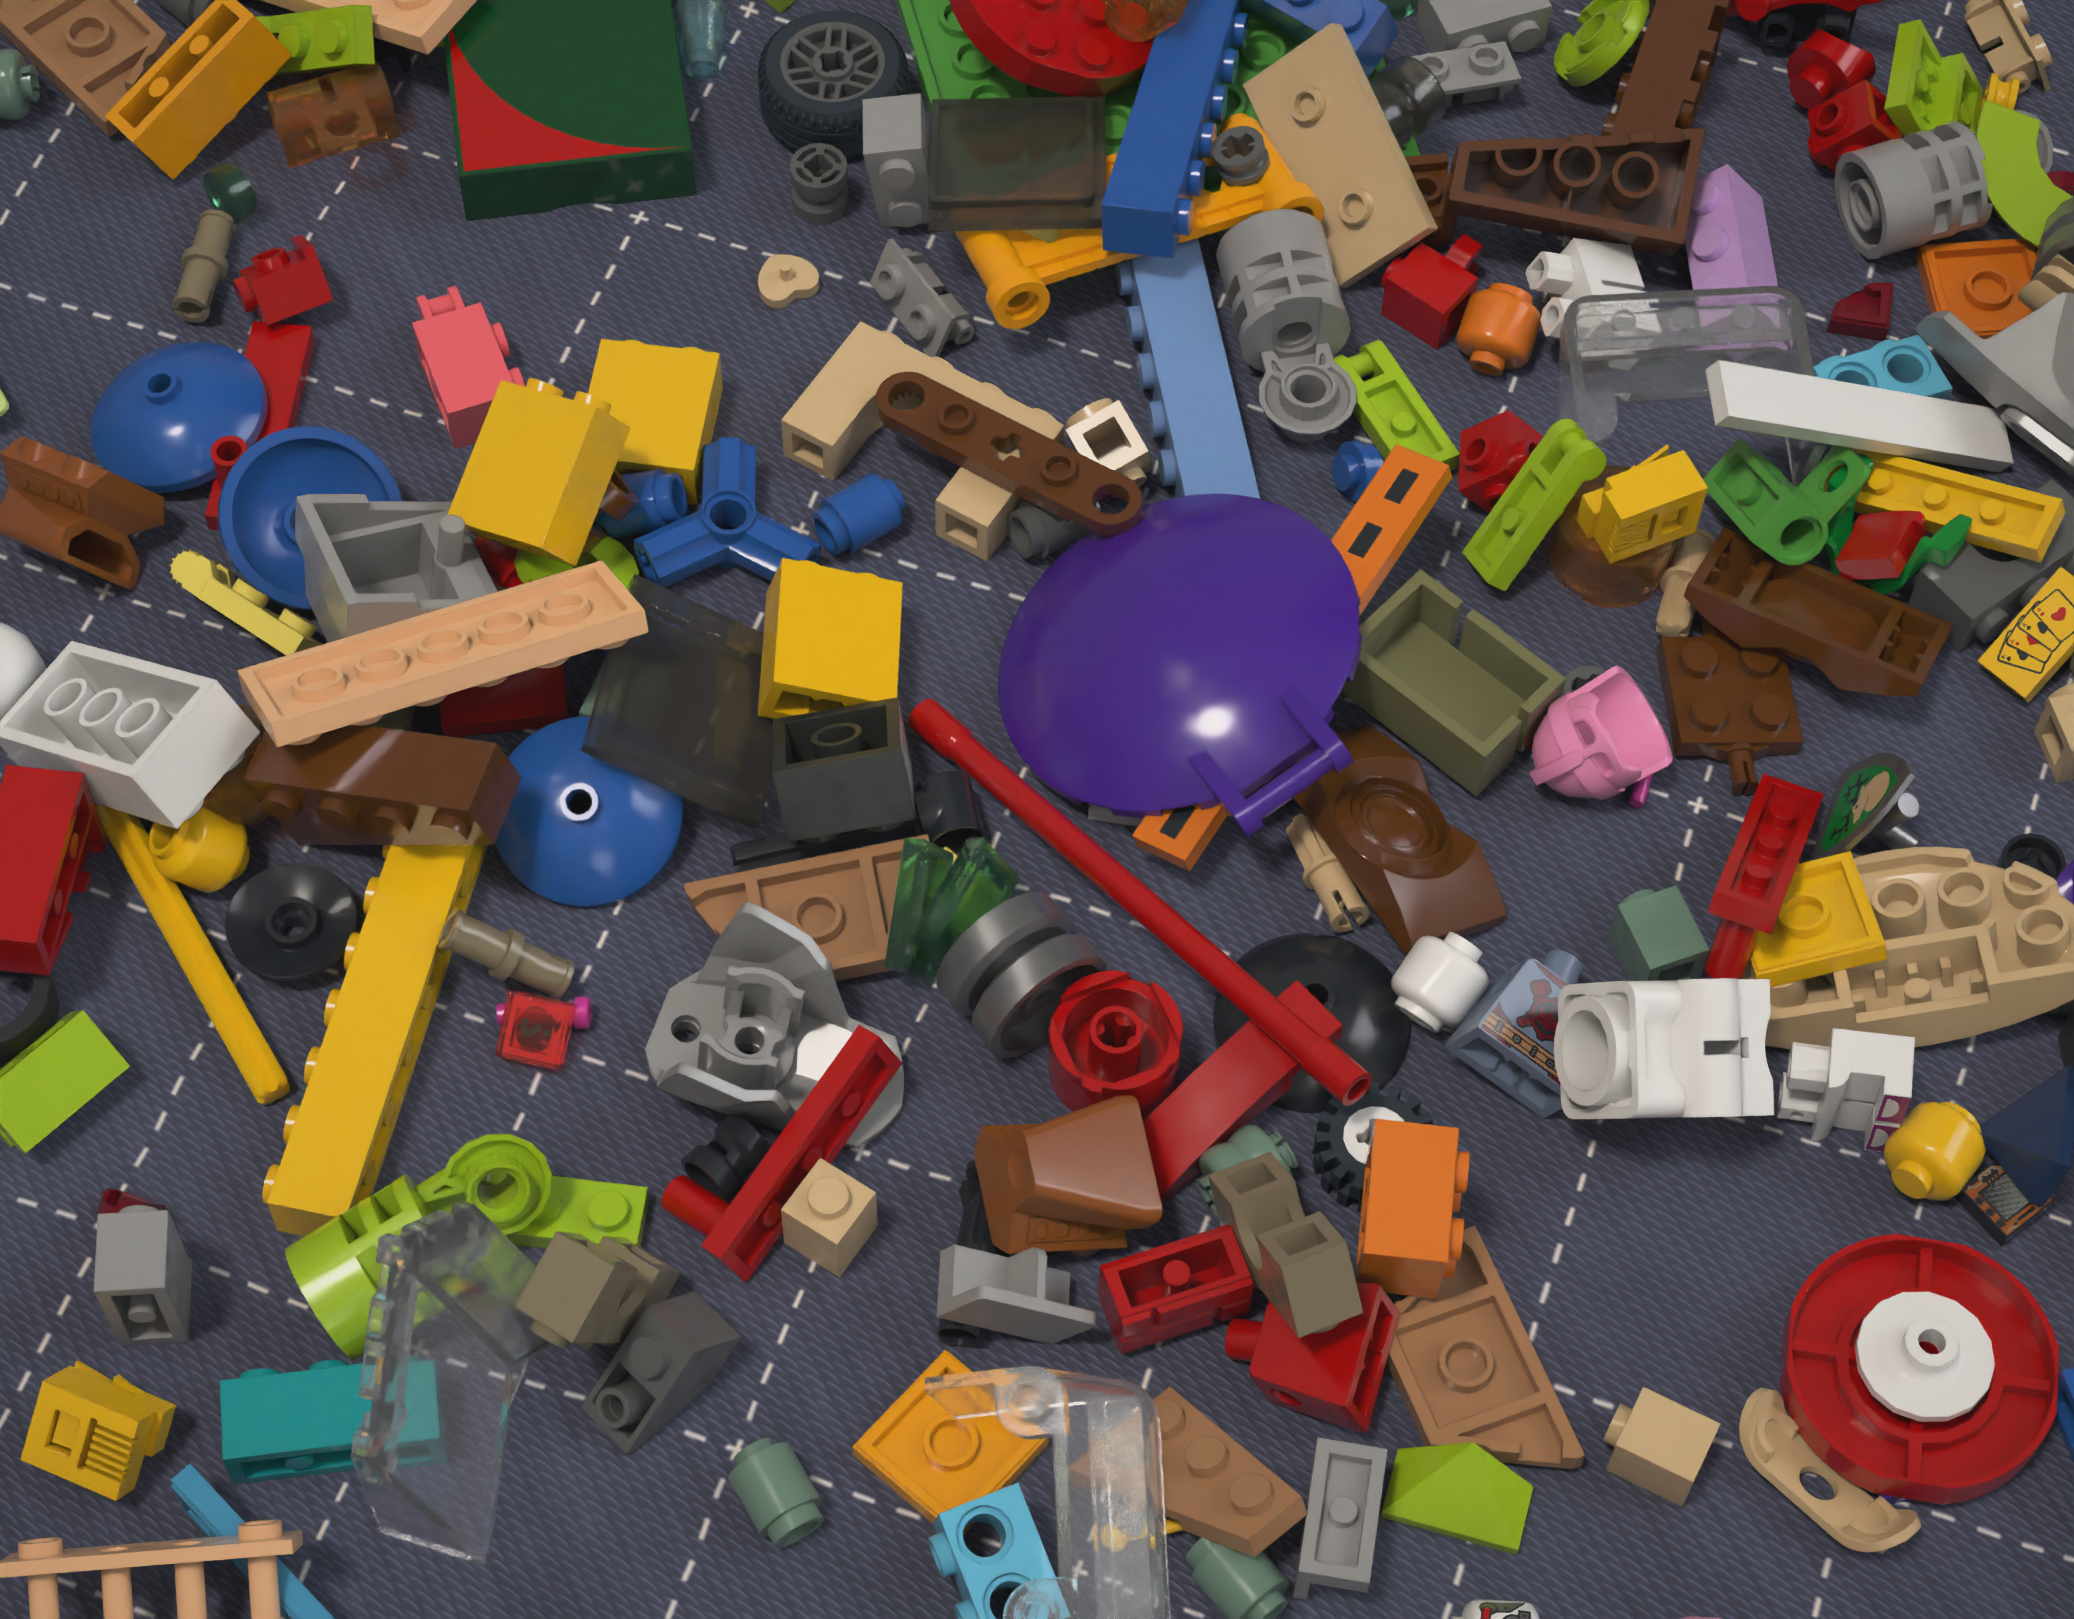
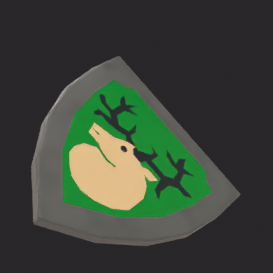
M1877 753L1843 770L1809 861L1848 852L1867 834L1892 850L1916 847L1918 836L1900 825L1916 816L1919 812L1917 799L1910 793H1903L1915 778L1909 762L1894 753Z

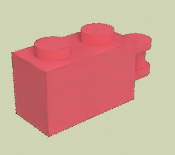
M455 285L447 288L446 295L429 300L426 299L425 295L415 297L421 320L413 322L412 326L419 360L453 447L457 449L476 443L500 380L525 386L518 367L508 370L504 358L510 357V351L500 322L489 324L481 302L465 307Z

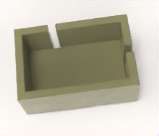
M1420 569L1359 626V631L1363 637L1359 662L1353 681H1346L1341 692L1477 796L1513 761L1515 749L1521 753L1533 742L1540 723L1548 713L1549 705L1562 696L1566 678L1475 609H1472L1465 616L1459 650L1452 645L1456 642L1464 601Z

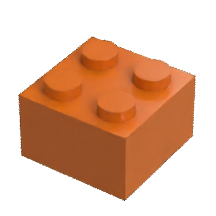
M1375 1119L1365 1160L1355 1269L1356 1283L1380 1284L1383 1290L1390 1294L1436 1299L1442 1279L1454 1278L1456 1260L1460 1261L1464 1219L1452 1218V1212L1459 1213L1462 1193L1465 1194L1467 1188L1470 1160L1469 1152L1457 1151L1459 1128Z

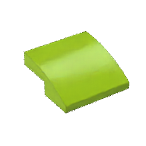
M1921 19L1899 24L1884 108L1893 123L1904 136L1919 131L1933 130L1936 126L1955 121L1968 127L1971 132L1976 131L1981 110L1983 88L1964 53L1941 57Z

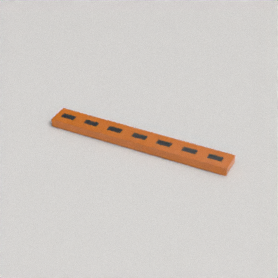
M1397 444L1331 540L1342 555L1354 579L1361 603L1359 605V617L1452 479L1449 465ZM1199 804L1163 810V816H1145L1133 833L1132 838L1138 848L1190 872L1228 814L1220 804L1204 810L1201 809Z

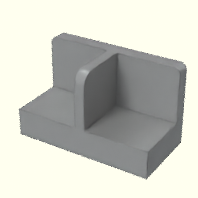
M956 1244L940 1251L937 1318L1049 1344H1055L1096 1327L1095 1311L1069 1305L1070 1272L1047 1267V1254L1043 1249L1031 1247L1011 1257Z
M1317 1438L1305 1506L1308 1514L1303 1520L1292 1598L1307 1600L1310 1583L1367 1593L1370 1584L1388 1449Z

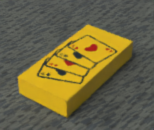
M2060 566L1978 659L1981 667L2027 703L2035 697L2074 652V576Z

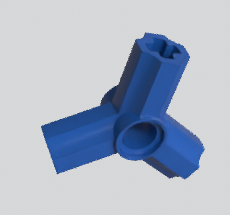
M719 437L717 441L704 445L701 510L635 539L634 551L640 562L642 572L651 586H656L661 590L714 565L723 568L742 566L772 581L782 558L796 561L808 560L817 563L821 555V544L756 511V447L746 444L741 438ZM728 526V527H734V528H736V529L725 530V529H721V527Z

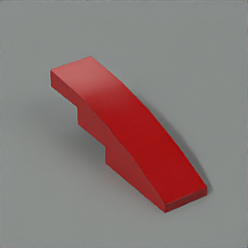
M1298 980L1276 997L1322 1037L1329 1038L1335 1042L1342 1036L1343 1024ZM1251 1019L1192 1072L1143 1121L1162 1205L1202 1172L1199 1161L1205 1150L1216 1144L1227 1142L1239 1128L1247 1125L1291 1089L1293 1076L1302 1069L1300 1062Z

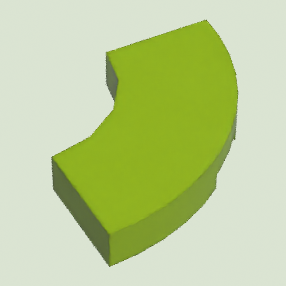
M1985 100L1978 117L1975 137L1986 157L1981 162L1987 182L1988 199L1993 204V209L1998 217L2011 231L2027 243L2038 248L2047 218L2062 202L2073 196L2055 186L2041 167L2036 145L2041 120Z

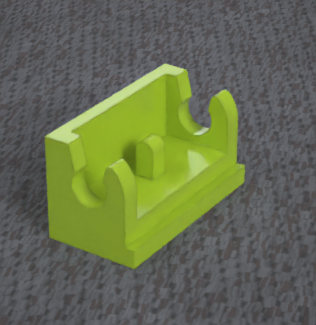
M84 1010L69 1012L0 1069V1137L11 1148L16 1146L22 1154H26L130 1067Z

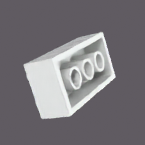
M71 641L0 720V746L18 766L84 773L95 803L178 829L184 821L194 816L200 810L205 796L226 772L232 770L241 762L245 755V750L260 733L215 679Z

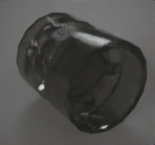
M1408 55L1399 56L1376 73L1372 81H1369L1400 149L1411 140V137L1419 136L1445 115L1447 103L1438 79L1425 64L1416 58Z

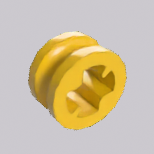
M1991 73L1986 84L1981 108L1983 102L1987 100L2014 110L2020 79L2012 77L2010 81L2003 82L1999 79L1998 74Z

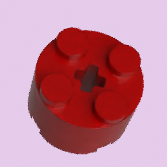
M1117 970L1090 974L1068 987L1061 996L1060 1003L1051 1018L1048 1044V1074L1056 1095L1067 1108L1073 1112L1115 1096L1132 1095L1139 1103L1142 1119H1145L1175 1090L1180 1069L1183 1023L1179 1009L1172 997L1161 986L1152 981L1148 985L1130 978V973Z

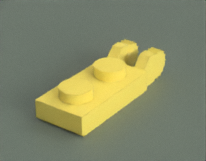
M183 550L181 554L177 553L175 559L172 558L173 563L170 565L171 571L169 573L173 575L172 579L176 581V584L181 585L182 588L283 654L290 655L323 645L312 637L317 629L314 624L287 608H284L280 616L265 607L269 597L240 578L235 581L234 572L227 567L192 550L188 552Z

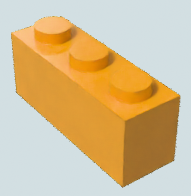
M215 0L114 105L105 117L174 180L187 165L196 159L198 154L223 127L236 117L243 106L263 85L276 75L277 71L292 54L237 0Z

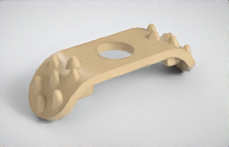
M1760 1387L1747 1399L1739 1423L1740 1442L1745 1456L1763 1477L1839 1543L1855 1551L1883 1554L1891 1547L1897 1546L1900 1543H1906L1921 1528V1521L1917 1512L1911 1509H1896L1881 1496L1873 1499L1861 1487L1845 1479L1824 1463L1798 1433V1426L1787 1415L1783 1398L1778 1391ZM1812 1472L1822 1476L1831 1485L1834 1498L1831 1500H1821L1810 1495L1800 1482V1473Z

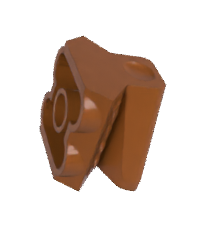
M20 436L0 452L9 482V487L0 505V535L123 588L133 589L137 584L140 573V560L127 535L165 525L164 497L108 470L27 437Z
M1132 1095L1115 1096L1040 1124L983 1125L980 1128L974 1150V1158L991 1240L995 1247L1011 1256L1031 1247L1043 1249L1045 1252L1069 1251L1076 1256L1083 1257L1095 1255L1101 1249L1128 1248L1125 1229L1149 1228L1155 1225L1162 1216V1203L1141 1111L1137 1099Z

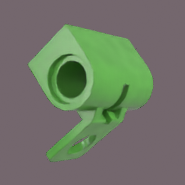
M1740 437L1703 478V481L1708 487L1707 492L1752 543L1781 563L1800 565L1810 561L1820 553L1826 544L1829 533L1827 523L1869 477L1870 468L1851 448L1834 445L1801 484L1796 487L1787 480L1767 456ZM1847 464L1848 473L1842 485L1832 492H1825L1824 484L1830 472L1840 465Z

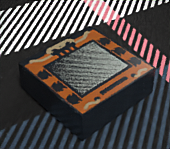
M1997 1160L1968 1181L1955 1196V1199L2001 1247L2050 1210L2055 1201L2050 1196L2043 1207L2030 1203Z

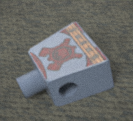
M1563 950L1549 951L1543 963L1532 958L1524 959L1493 981L1475 1007L1448 1039L1445 1048L1544 1119L1562 1109L1560 1081L1554 1060V1037L1558 1023V997L1564 986L1577 983L1583 971L1582 963L1574 955Z

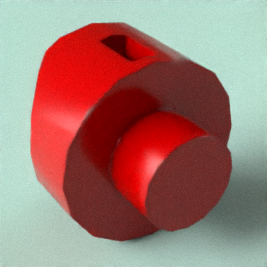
M1818 28L1789 56L1787 72L1790 80V93L1799 105L1812 109L1864 79L1871 83L1876 72L1875 59L1871 52L1845 42Z

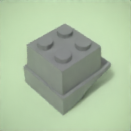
M306 494L296 497L295 540L304 557L306 597L328 643L498 592L472 539L465 529L464 520L457 515H447L452 502L368 501L366 494Z

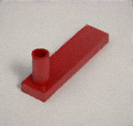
M253 321L245 357L257 369L265 385L268 399L266 419L255 443L272 433L295 427L315 344L312 326L273 323L267 326L264 322ZM237 436L221 437L213 443L210 449L217 477L213 480L205 512V519L209 530H219L218 503L222 486L233 465L248 449L245 441Z
M1763 773L1715 888L1707 912L1721 917L1705 964V971L1711 978L1743 979L1758 932L1762 931L1772 934L1824 796L1823 793Z
M858 1025L731 1204L689 1177L680 1175L668 1184L662 1195L661 1206L663 1210L704 1235L706 1239L701 1244V1247L727 1271L747 1283L783 1232L782 1207L820 1158L830 1164L833 1162L900 1068L902 1062L878 1035Z

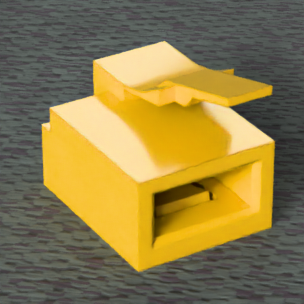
M1667 444L1639 465H1633L1630 470L1606 478L1603 488L1582 495L1577 522L1588 539L1591 537L1595 538L1610 564L1696 532L1708 487L1684 450L1668 455L1669 446Z
M77 1360L74 1367L68 1366L42 1381L20 1460L117 1501L135 1489L144 1456L152 1457L164 1449L177 1405L139 1389L120 1374L114 1376L113 1380Z

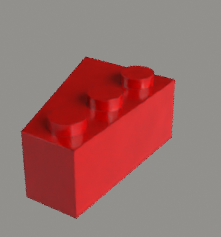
M6 765L0 785V971L50 975L73 922V914L66 912L72 892L86 893L91 876L90 872H84L82 869L90 852L103 853L108 838L84 773Z

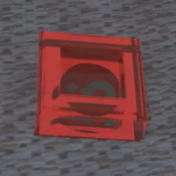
M517 990L508 991L495 1056L555 1070L563 1069L577 1004Z

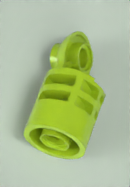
M509 1133L485 1134L467 1141L451 1155L444 1169L417 1185L408 1175H402L375 1194L370 1195L346 1212L336 1216L285 1248V1256L301 1292L324 1329L350 1359L356 1360L474 1286L473 1276L461 1250L482 1237L506 1236L526 1228L542 1213L551 1195L552 1173L545 1155L530 1141ZM503 1171L508 1173L506 1178L496 1185L483 1186L479 1184L487 1174Z

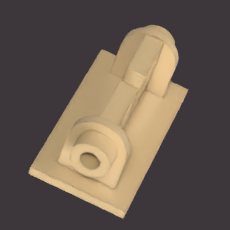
M1970 0L1964 8L1966 12L1964 22L1970 29L1981 51L2000 42L2003 44L1985 53V58L1992 72L1998 74L1999 79L2003 82L2010 81L2012 77L2019 78L2018 94L2025 92L2030 87L2031 81L2037 78L2045 92L2050 90L2045 67L2053 64V61L2042 36L2038 33L2030 37L2024 25L2030 23V19L2022 0Z

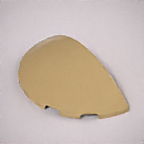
M1910 847L1886 850L1853 858L1884 938L1887 960L1770 987L1771 1016L1767 1025L1765 1046L1791 1049L1792 1042L1827 1046L1832 1029L1837 1028L1915 1037V1047L1972 1037L2007 1027L2053 1010L2074 1000V904L2060 895L2057 881L2045 873L2018 861H2013L2011 867L2007 869L1975 862L1968 849ZM1749 962L1743 979H1754Z

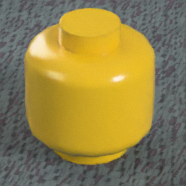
M203 802L200 810L194 816L184 821L178 829L154 822L149 833V850L153 855L154 865L159 873L168 879L206 893L220 890L231 880L238 878L244 872L250 856L249 847L247 846L246 828L242 821L236 815Z
M1951 1102L1920 1103L1908 1112L1902 1124H1900V1128L1887 1139L1883 1154L1886 1166L1891 1172L1892 1181L1901 1192L1915 1199L1925 1198L1931 1201H1946L1957 1195L1982 1164L1986 1149L1980 1125L1975 1117L1966 1109Z

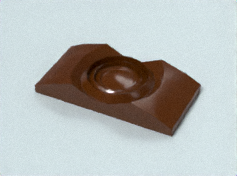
M1723 528L1688 583L1683 596L1706 620L1742 648H1776L1795 660L1816 666L1838 689L1883 696H1918L1953 626L1952 623L1805 562L1800 565L1781 563L1752 543L1746 536L1727 528Z
M1369 725L1336 733L1351 754L1354 763L1338 774L1331 770L1296 795L1294 799L1404 953L1408 954L1416 941L1422 936H1434L1444 941L1449 932L1464 937L1501 925L1507 917V913L1498 885L1478 840L1447 822L1439 806L1431 798L1419 760L1390 737ZM1315 748L1312 749V750L1309 751L1307 754H1305L1303 757H1301L1300 759H1298L1296 762H1294L1293 764H1291L1289 767H1287L1286 769H1284L1282 772H1280V773L1277 774V775H1278V776L1281 775V774L1284 773L1286 770H1288L1289 768H1291L1293 765H1295L1296 763H1298L1300 760H1302L1304 757H1306L1307 755H1309L1311 752H1313V751L1316 750V749H1315Z

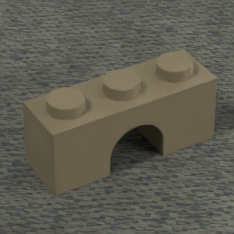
M1271 1152L1208 1175L1220 1225H1230L1252 1279L1298 1338L1311 1333L1329 1331L1340 1322L1363 1313L1347 1242L1321 1211L1305 1217L1295 1180Z
M556 1231L514 1307L534 1319L529 1328L535 1334L556 1346L567 1348L571 1342L585 1348H591L593 1343H598L613 1349L616 1343H623L647 1305L667 1299L681 1271L627 1238L603 1236L598 1245L582 1234Z

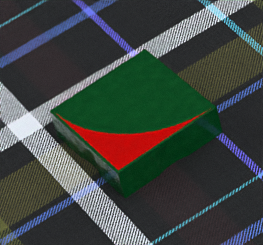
M477 0L444 37L458 177L466 221L544 213L576 204H623L697 195L693 150L671 0Z

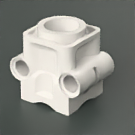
M1718 978L1671 981H1611L1568 984L1564 986L1558 997V1023L1554 1037L1555 1068L1560 1081L1561 1105L1564 1114L1570 1119L1774 1115L1773 1078L1768 1068L1765 1052L1766 1030L1771 1016L1770 979Z

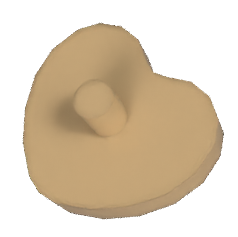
M777 254L771 256L762 266L758 276L760 298L767 306L774 309L785 308L795 299L814 296L819 290L820 285L817 269L805 259L793 255Z

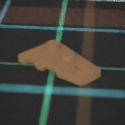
M1170 1386L1064 1469L1070 1487L1088 1494L1097 1489L1118 1497L1122 1507L1144 1515L1149 1509L1178 1520L1182 1530L1251 1557H1256L1308 1514L1303 1498L1299 1493Z

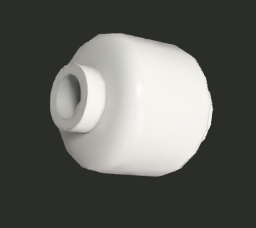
M1449 932L1444 941L1434 936L1426 935L1420 937L1392 977L1391 987L1398 996L1394 1006L1410 1019L1434 1033H1438L1442 1026L1452 1029L1458 1028L1475 1007L1489 984V977L1486 971L1477 963L1483 954L1482 951L1453 932Z

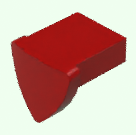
M1885 511L1859 515L1852 526L1853 531L1837 556L1835 563L1840 576L1848 580L1899 578L1919 540L1923 536H1927L1925 516L1919 511Z

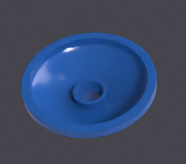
M186 342L159 348L143 355L125 367L102 393L95 406L90 424V440L93 451L105 470L154 493H171L202 485L217 477L210 455L211 446L216 440L224 436H237L245 441L248 449L257 440L267 414L268 399L265 385L251 361L230 347L210 342Z
M302 426L272 433L253 444L240 456L229 471L222 486L218 503V528L223 548L230 563L246 583L267 595L270 601L297 610L313 611L306 597L304 557L295 540L296 497L306 494H366L368 501H402V498L389 469L366 445L347 434L333 429Z
M594 716L573 717L557 721L539 729L518 745L508 759L522 778L495 844L509 870L528 889L551 902L565 906L582 908L602 907L623 901L637 894L654 881L664 870L672 858L681 836L684 815L683 796L677 775L662 750L645 734L632 726L609 718ZM578 794H588L592 798L590 809L580 815L572 813L570 811L571 800Z

